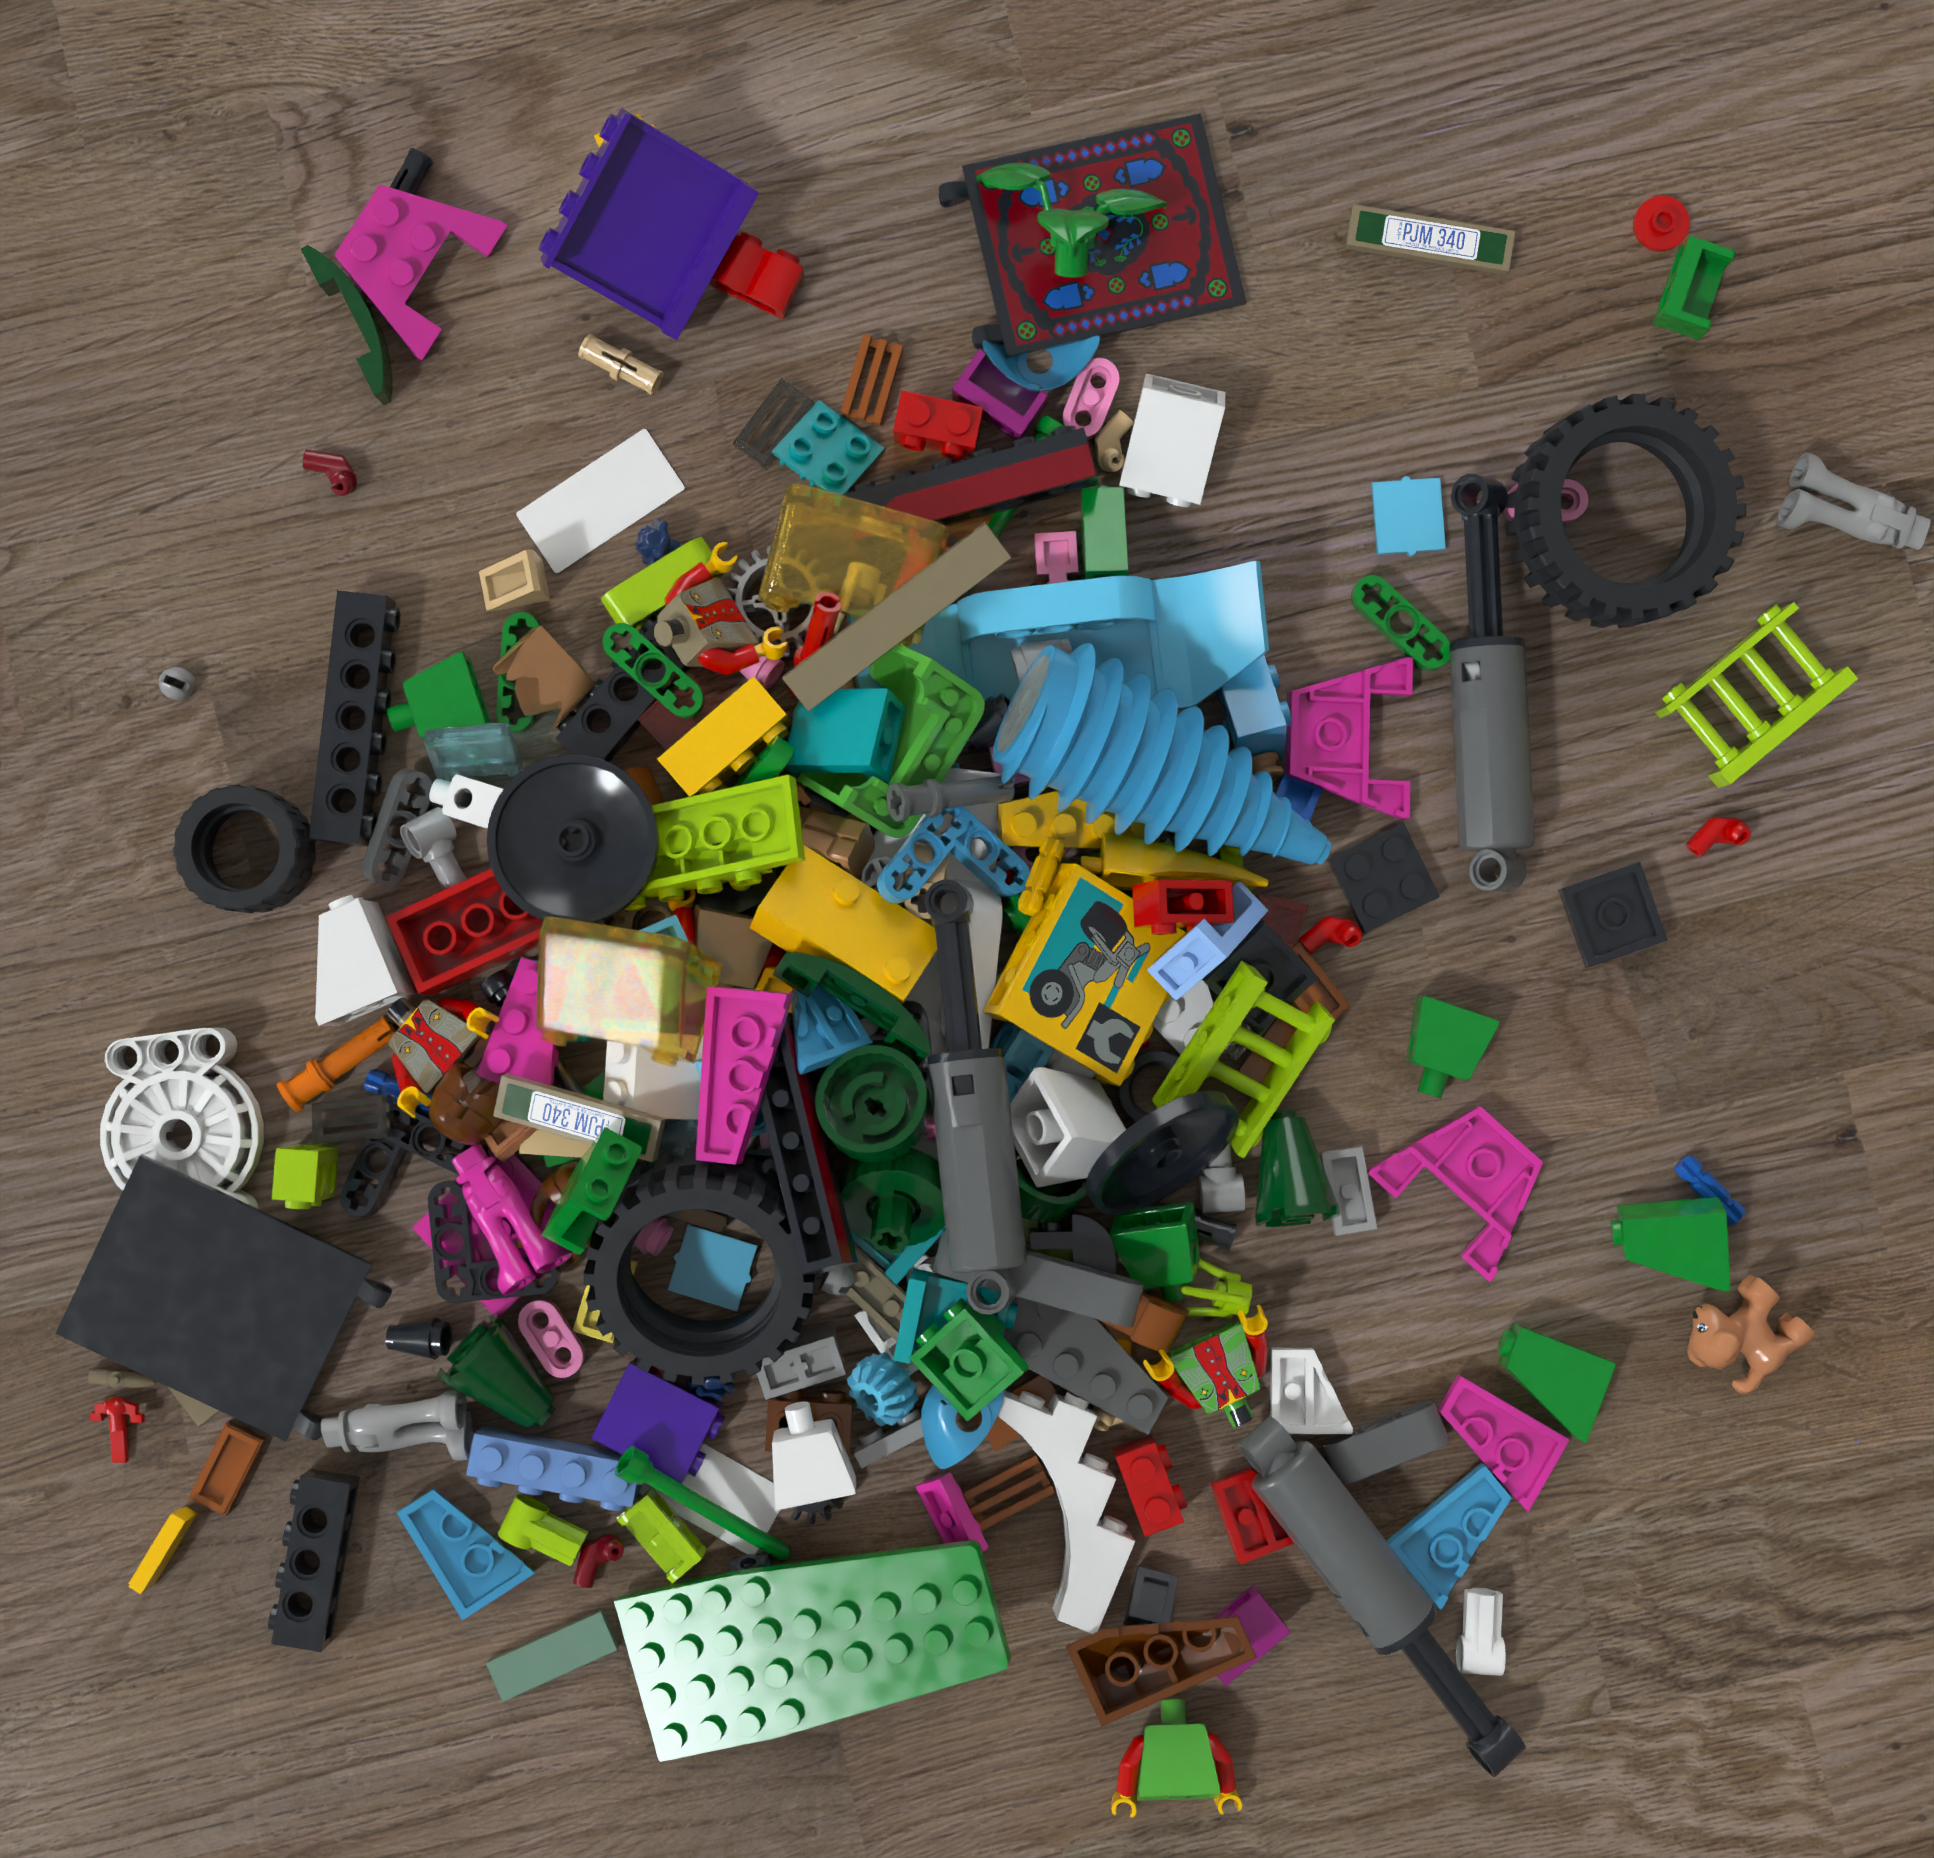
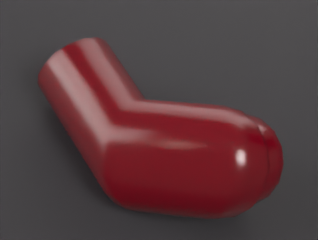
M309 449L305 450L303 455L304 470L325 473L332 485L331 490L336 495L346 496L354 492L357 486V476L343 455Z
M604 1534L584 1544L580 1552L573 1584L584 1588H592L598 1566L611 1560L616 1562L623 1556L624 1546L621 1539L613 1534Z

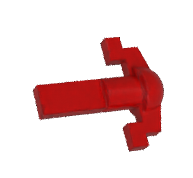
M115 1396L107 1401L95 1404V1411L90 1412V1421L105 1420L104 1414H108L112 1462L126 1463L129 1461L126 1414L130 1415L131 1423L145 1422V1413H139L138 1404L127 1401L123 1397Z

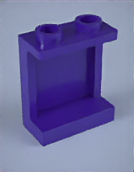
M634 1358L629 1362L591 1439L622 1455L633 1445L649 1455V1460L653 1462L655 1469L682 1484L688 1474L696 1477L707 1454L700 1450L707 1436L715 1439L725 1419V1416L719 1414L723 1403L717 1399L713 1402L706 1398H700L696 1393L675 1382L663 1379V1376L651 1370L645 1372L636 1367L638 1359Z

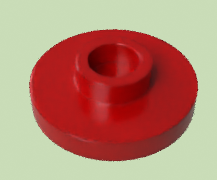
M1655 196L1646 200L1635 213L1633 220V230L1637 240L1645 248L1655 252H1665L1677 247L1686 237L1690 225L1686 208L1678 200L1669 196Z

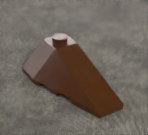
M1239 1616L1104 1628L1066 1645L1101 1726L1257 1658Z

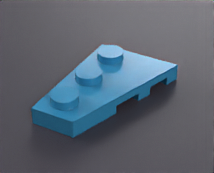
M1481 1462L1386 1540L1440 1610H1442L1449 1598L1447 1595L1459 1577L1462 1578L1469 1567V1560L1481 1541L1486 1540L1511 1500V1497Z
M435 1488L397 1511V1515L462 1621L536 1573L533 1568Z

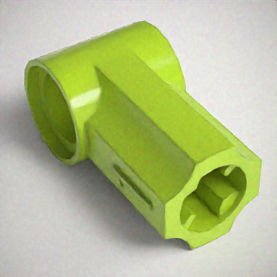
M516 1494L500 1526L498 1536L515 1547L525 1550L533 1548L572 1567L589 1531L550 1513V1509L542 1502L530 1496Z

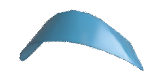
M1096 335L1077 343L1045 349L1052 356L1053 363L1050 370L1043 374H1036L1028 368L1026 361L1029 353L1007 358L1003 344L996 345L984 340L982 345L993 364L1009 379L1030 391L1040 392L1041 390L1049 391L1065 385L1077 376L1096 352L1100 337Z
M932 1385L925 1397L921 1410V1427L926 1448L935 1465L940 1469L953 1466L966 1458L980 1445L998 1416L1005 1390L981 1410L982 1422L980 1426L972 1432H965L956 1424V1414L958 1411ZM941 1400H944L947 1405H944Z

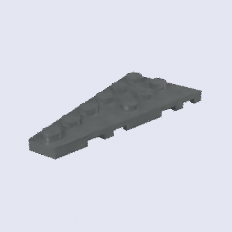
M1025 1242V1248L1030 1250V1246ZM1015 1296L1012 1303L1018 1304L1014 1328H1005L1003 1338L1029 1365L1028 1369L1149 1435L1169 1397L1137 1361L1116 1341L1113 1335L1097 1319Z

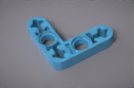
M964 806L944 809L937 817L925 816L884 867L877 879L878 891L885 900L895 904L905 902L918 893L950 852L994 893L1001 897L1009 898L1026 889L1025 884L1030 874V869L1024 860ZM947 813L951 814L953 817L951 820L952 827L943 831L939 836L933 833L944 822L943 816ZM972 839H980L986 844L988 855L985 860H978L971 854L969 846ZM917 841H924L931 847L933 857L929 863L921 862L915 856L914 845ZM1000 857L1001 860L995 863L997 867L989 870L988 866ZM907 868L913 870L914 872L910 873L903 881L902 885L904 888L896 891L892 887L895 884L893 877L903 873ZM1011 869L1015 873L1012 878L1014 883L1007 885L1004 881L1007 877L1005 871Z

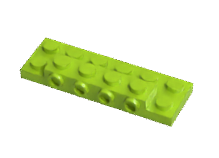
M784 775L652 805L657 817L660 837L657 863L644 890L624 910L642 909L646 907V899L659 897L661 902L679 901L684 899V891L697 889V892L700 894L717 893L723 890L722 883L734 880L740 886L755 885L762 882L761 875L772 873L773 867L805 861L796 778L791 775Z

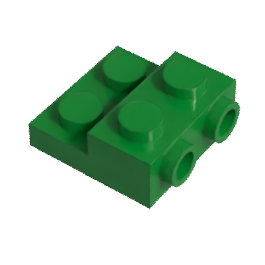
M961 1297L943 1314L947 1322L939 1328L933 1322L915 1339L920 1347L909 1359L968 1422L1028 1369L1029 1365L1000 1334L1005 1328L994 1314L979 1313Z

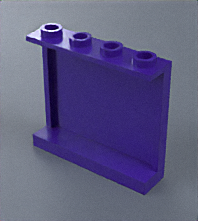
M621 108L617 116L611 113L606 119L599 134V137L604 139L596 154L590 152L585 158L579 171V175L583 179L577 191L569 190L559 208V213L563 217L556 230L552 228L547 230L538 250L543 253L541 261L546 268L550 269L552 266L657 325L662 333L677 341L759 192L752 185Z

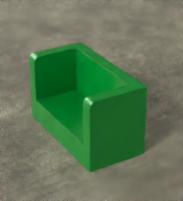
M1689 236L1678 247L1652 324L1696 340L1703 337L1710 330L1712 321L1707 319L1724 269L1733 261L1736 252Z

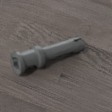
M1002 775L944 784L934 779H924L920 785L912 786L893 783L887 791V807L892 819L896 822L906 821L909 816L925 814L927 817H937L947 808L1011 801L1014 797L1015 789L1014 787L999 789L1003 788V785L1013 783L1011 778L1003 784L1001 780Z

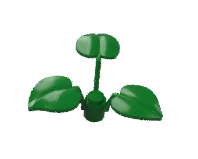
M1007 163L992 167L976 176V182L982 181L996 188L1023 190L1033 187L1040 192L1045 210L1037 214V221L1051 233V246L1056 247L1055 273L1063 277H1082L1088 273L1089 249L1094 248L1096 233L1109 225V218L1105 214L1109 212L1118 215L1140 214L1161 207L1166 209L1168 203L1140 190L1117 188L1096 195L1095 201L1100 205L1096 211L1052 209L1047 185L1043 182L1050 179V172L1040 166L1029 163Z

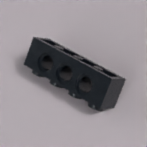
M655 616L650 617L641 627L639 633L658 650L664 651L665 656L686 674L691 667L681 662L672 645L662 646L656 641L654 628L658 623V618ZM646 646L643 647L641 653L634 648L631 650L628 647L623 649L634 659L633 662L628 664L630 668L634 667L640 655L649 651ZM614 661L611 664L614 668L605 681L601 679L595 681L596 684L584 697L587 699V702L577 713L572 710L558 725L557 729L560 733L555 738L573 754L593 756L609 763L660 704L653 695ZM664 664L655 670L647 669L645 665L642 669L643 678L650 683L661 681L666 673ZM675 674L670 685L659 691V694L665 696L667 689L671 691L675 686L673 682L680 679V677ZM626 681L636 682L638 685L636 697L630 701H621L618 697V689L621 684ZM601 712L609 713L611 717L610 727L602 733L593 732L591 728L593 717Z
M309 1469L300 1476V1479H295L290 1493V1504L295 1505L293 1519L287 1522L282 1541L283 1546L288 1547L285 1563L281 1562L275 1580V1587L281 1588L278 1604L273 1605L268 1621V1629L273 1630L271 1644L322 1652L332 1642L360 1477ZM312 1508H319L326 1514L327 1525L325 1527L318 1526L312 1521ZM305 1550H312L319 1556V1568H312L306 1564L304 1560ZM297 1592H305L311 1597L313 1601L312 1609H304L298 1604Z

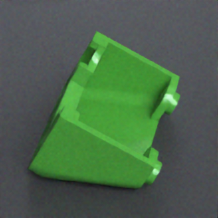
M897 644L869 665L871 677L875 682L884 688H888L907 707L889 784L874 776H871L869 779L863 773L801 772L796 780L893 838H901L908 835L915 828L923 814L909 816L906 821L896 822L893 820L887 807V791L889 786L893 783H902L904 786L920 785L924 779H934L942 783L980 721L985 705L982 694L970 684L935 660Z

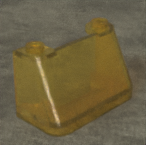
M801 484L787 485L758 600L765 602V606L771 610L787 613L790 608L798 607L800 602L814 606L816 595L822 592H831L841 599L839 603H842V607L839 613L859 618L946 551L950 530L943 524L933 520ZM925 624L898 644L902 646H910L912 643L920 645Z
M545 917L539 934L535 1029L543 1033L541 1037L543 1041L558 1046H566L568 1040L576 1041L578 1036L642 1047L652 1053V1061L666 1066L676 1067L677 1061L694 1064L704 1032L707 987H717L723 965L692 943L676 937L557 917Z

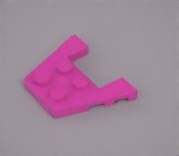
M379 184L334 257L366 297L376 306L395 333L409 347L411 353L418 360L422 361L442 329L405 304L406 300L448 234H452L487 258L508 225L496 219Z
M1403 658L1287 693V704L1291 714L1292 725L1287 726L1286 776L1321 788L1326 792L1396 819H1409L1410 781L1369 779L1370 695L1402 697L1412 695L1413 658Z
M1476 1106L1373 1165L1367 1170V1174L1391 1196L1397 1198L1424 1167L1428 1169L1487 1222L1459 1256L1485 1280L1491 1282L1498 1270L1496 1267L1504 1249H1507L1510 1242L1511 1232L1518 1215L1524 1209L1543 1162L1481 1106Z

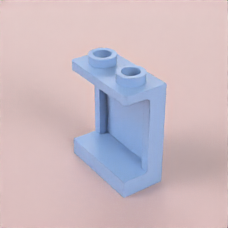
M1238 881L1232 886L1234 923L1212 927L1203 919L1148 968L1147 971L1176 1001L1224 961L1268 912V909L1242 882Z

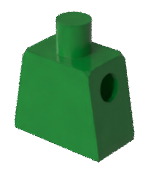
M463 652L457 653L404 681L403 688L408 702L387 708L388 718L395 732L416 726L420 738L427 742L494 732L471 658Z
M1417 996L1414 1004L1406 1062L1424 1068L1417 1091L1441 1099L1448 1077L1468 1081L1498 1028L1500 1021L1427 996Z
M1193 1202L1143 1208L1116 1215L1109 1235L1131 1279L1143 1283L1144 1289L1160 1287L1164 1299L1168 1302H1176L1185 1298L1187 1295L1183 1294L1181 1289L1183 1286H1186V1283L1195 1280L1200 1261Z

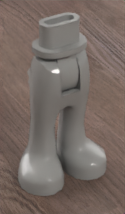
M1805 452L1798 458L1789 479V485L1796 488V490L1790 492L1782 502L1776 518L1777 526L1792 530L1808 521H1814L1837 528L1868 542L1892 545L1897 549H1901L1904 545L1916 550L1921 549L1931 520L1917 515L1915 507L1909 506L1906 508L1895 497L1854 484L1835 475L1826 468L1822 460L1816 455ZM1806 491H1815L1818 494L1840 499L1849 503L1853 507V511L1836 506Z
M448 1390L435 1398L385 1406L367 1404L361 1409L340 1411L338 1417L323 1418L321 1420V1433L327 1448L342 1446L345 1452H351L354 1445L359 1452H384L417 1444L437 1442L446 1444L453 1460L463 1461L469 1460L473 1442V1423L471 1412L466 1411V1395L458 1390Z

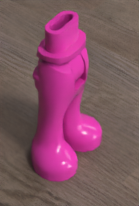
M481 1143L470 1147L452 1159V1163L459 1173L456 1181L460 1185L464 1184L462 1191L469 1210L486 1236L499 1264L500 1270L497 1284L503 1296L519 1291L536 1279L534 1271L522 1258L521 1253L505 1230L502 1223L504 1217L513 1226L536 1273L552 1270L573 1255L570 1250L541 1236L542 1232L531 1217L515 1184L504 1170L496 1165V1158L494 1156L488 1157Z

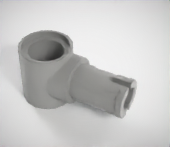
M436 807L400 827L402 840L409 852L418 859L423 858L425 863H430L443 890L467 880L452 852L455 848L452 841L456 839V829L450 817L442 814V808Z
M1230 1142L1222 1153L1204 1170V1176H1199L1202 1213L1245 1210L1242 1173H1237V1167H1232Z

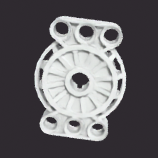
M217 1027L198 1028L120 1039L108 1047L105 1053L106 1066L113 1074L124 1080L115 1088L105 1106L100 1124V1147L105 1166L116 1185L122 1191L139 1156L143 1154L259 1209L255 1198L240 1189L249 1181L259 1163L264 1144V1123L259 1104L249 1086L233 1070L224 1066L237 1052V1040L231 1031ZM211 1035L216 1036L220 1042V1051L215 1057L210 1056L206 1050V1042ZM170 1041L175 1042L179 1049L178 1058L173 1063L169 1062L165 1056V1047ZM129 1047H132L137 1053V1062L133 1068H129L124 1062V1053ZM180 1119L187 1122L192 1130V1141L185 1150L178 1147L174 1140L167 1141L166 1132H173L175 1124Z

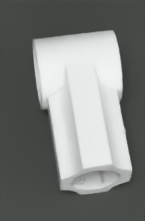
M1488 1588L1464 1589L1462 1635L1458 1636L1456 1645V1664L1460 1673L1498 1676L1504 1674L1506 1652L1503 1637H1501L1503 1594L1500 1591Z

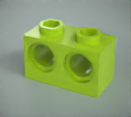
M295 1144L276 1148L272 1200H285V1208L311 1209V1206H322V1200L335 1197L339 1147Z

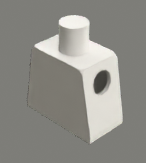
M455 774L451 782L440 778L436 779L432 784L429 799L431 802L443 806L442 814L487 829L492 809L503 789Z
M797 1402L785 1407L788 1427L774 1431L772 1440L775 1509L781 1510L856 1494V1475L832 1419H825L814 1422L809 1402Z

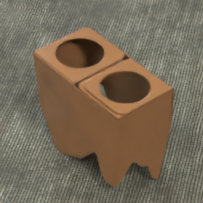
M541 625L529 630L492 668L496 674L507 673L506 680H516L515 693L525 716L561 709L549 733L558 727L596 684Z

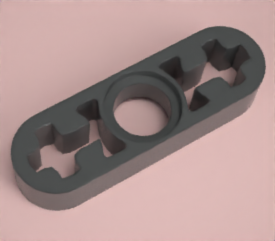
M402 769L391 779L362 863L365 877L375 884L383 887H392L398 884L405 875L412 854L405 846L402 837L397 839L391 837L389 826L396 817L402 816L405 822L408 823L426 813L430 803L429 794L432 781L425 773L413 769ZM407 783H413L415 786H418L415 794L405 791ZM398 804L412 807L411 812L397 808ZM385 843L398 847L397 852L383 848ZM380 862H387L391 864L390 870L388 872L378 870V864Z

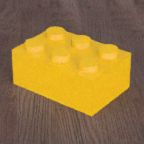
M753 676L658 757L657 760L689 797L727 789L724 782L735 773L741 776L756 759L755 756L769 745L776 736L785 740L790 735L787 728L792 725V722L783 709Z

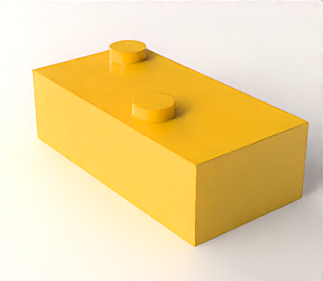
M803 845L805 861L786 866L758 906L749 928L787 952L826 958L861 973L885 989L902 1005L937 951L935 928L898 904L888 902L879 892Z

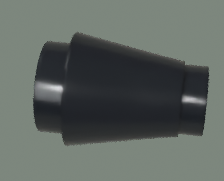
M439 1318L390 1325L386 1332V1346L388 1350H396L434 1360L438 1359L439 1356H446L452 1344L451 1326L448 1322H441Z

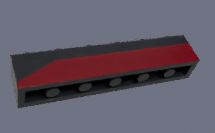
M1064 426L1052 431L1051 437L1035 440V437L1021 438L1012 442L1011 448L995 452L994 448L978 450L971 454V459L957 463L953 459L942 460L932 464V470L918 474L913 470L899 472L891 477L892 481L876 485L875 482L870 481L857 484L851 488L852 492L842 495L853 541L860 550H865L912 537L914 534H923L1079 491L1082 488L1097 486L1099 482L1084 427L1076 429L1075 426Z
M788 1012L760 1104L801 1274H822L857 1264L858 1260L828 1138L816 1114V1089L812 1073L810 1071L800 1075L797 1070L793 1015L791 1012Z

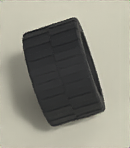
M234 784L223 788L217 787L210 790L206 795L199 796L181 816V822L178 828L176 827L174 834L175 846L173 847V857L176 859V869L189 891L194 892L198 899L206 904H212L216 906L215 908L253 914L254 912L265 913L288 904L294 896H298L302 892L305 883L311 878L317 852H315L314 844L316 841L309 839L310 823L306 816L300 813L299 808L295 804L286 801L284 797L249 785L245 787ZM241 811H256L268 817L274 824L280 841L279 858L274 870L265 881L250 889H238L226 884L218 875L212 856L213 842L218 830L227 819Z

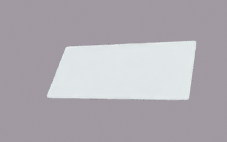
M642 429L518 511L516 515L555 573H559L682 492L685 487L648 431Z
M703 1444L700 1451L707 1455L696 1477L688 1474L682 1484L768 1533L780 1511L775 1509L774 1483ZM645 1482L642 1483L639 1494L643 1495L652 1486ZM657 1490L680 1517L748 1555H755L759 1548Z

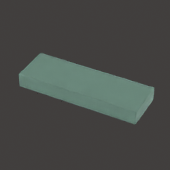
M602 1608L493 1657L486 1662V1666L500 1698L504 1702L618 1650L619 1645Z

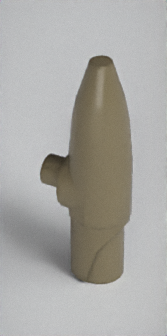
M91 1368L88 1374V1382L90 1384L107 1385L113 1388H140L155 1385V1380L140 1373Z

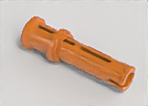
M383 1015L379 1020L323 1059H310L306 1062V1068L288 1081L282 1079L277 1082L276 1085L280 1094L296 1113L302 1112L304 1104L323 1091L327 1093L332 1091L336 1085V1079L387 1045L389 1039L397 1031L393 1024H388L389 1019Z

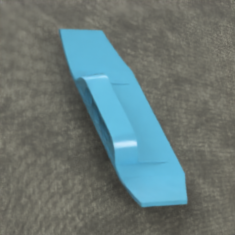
M1255 560L1204 573L1151 580L1138 576H1110L981 592L967 596L958 601L957 604L948 605L898 644L935 660L977 689L982 694L984 700L990 696L996 698L1003 693L1011 701L1020 682L1015 672L1010 650L1018 648L1019 643L1069 638L1072 651L1084 643L1093 645L1096 655L1095 668L1111 658H1118L1123 665V683L1136 674L1144 673L1150 679V699L1160 691L1170 689L1177 696L1178 709H1186L1191 706H1197L1269 651L1260 561ZM870 609L846 611L848 626ZM869 666L855 676L856 689L884 688L871 677Z

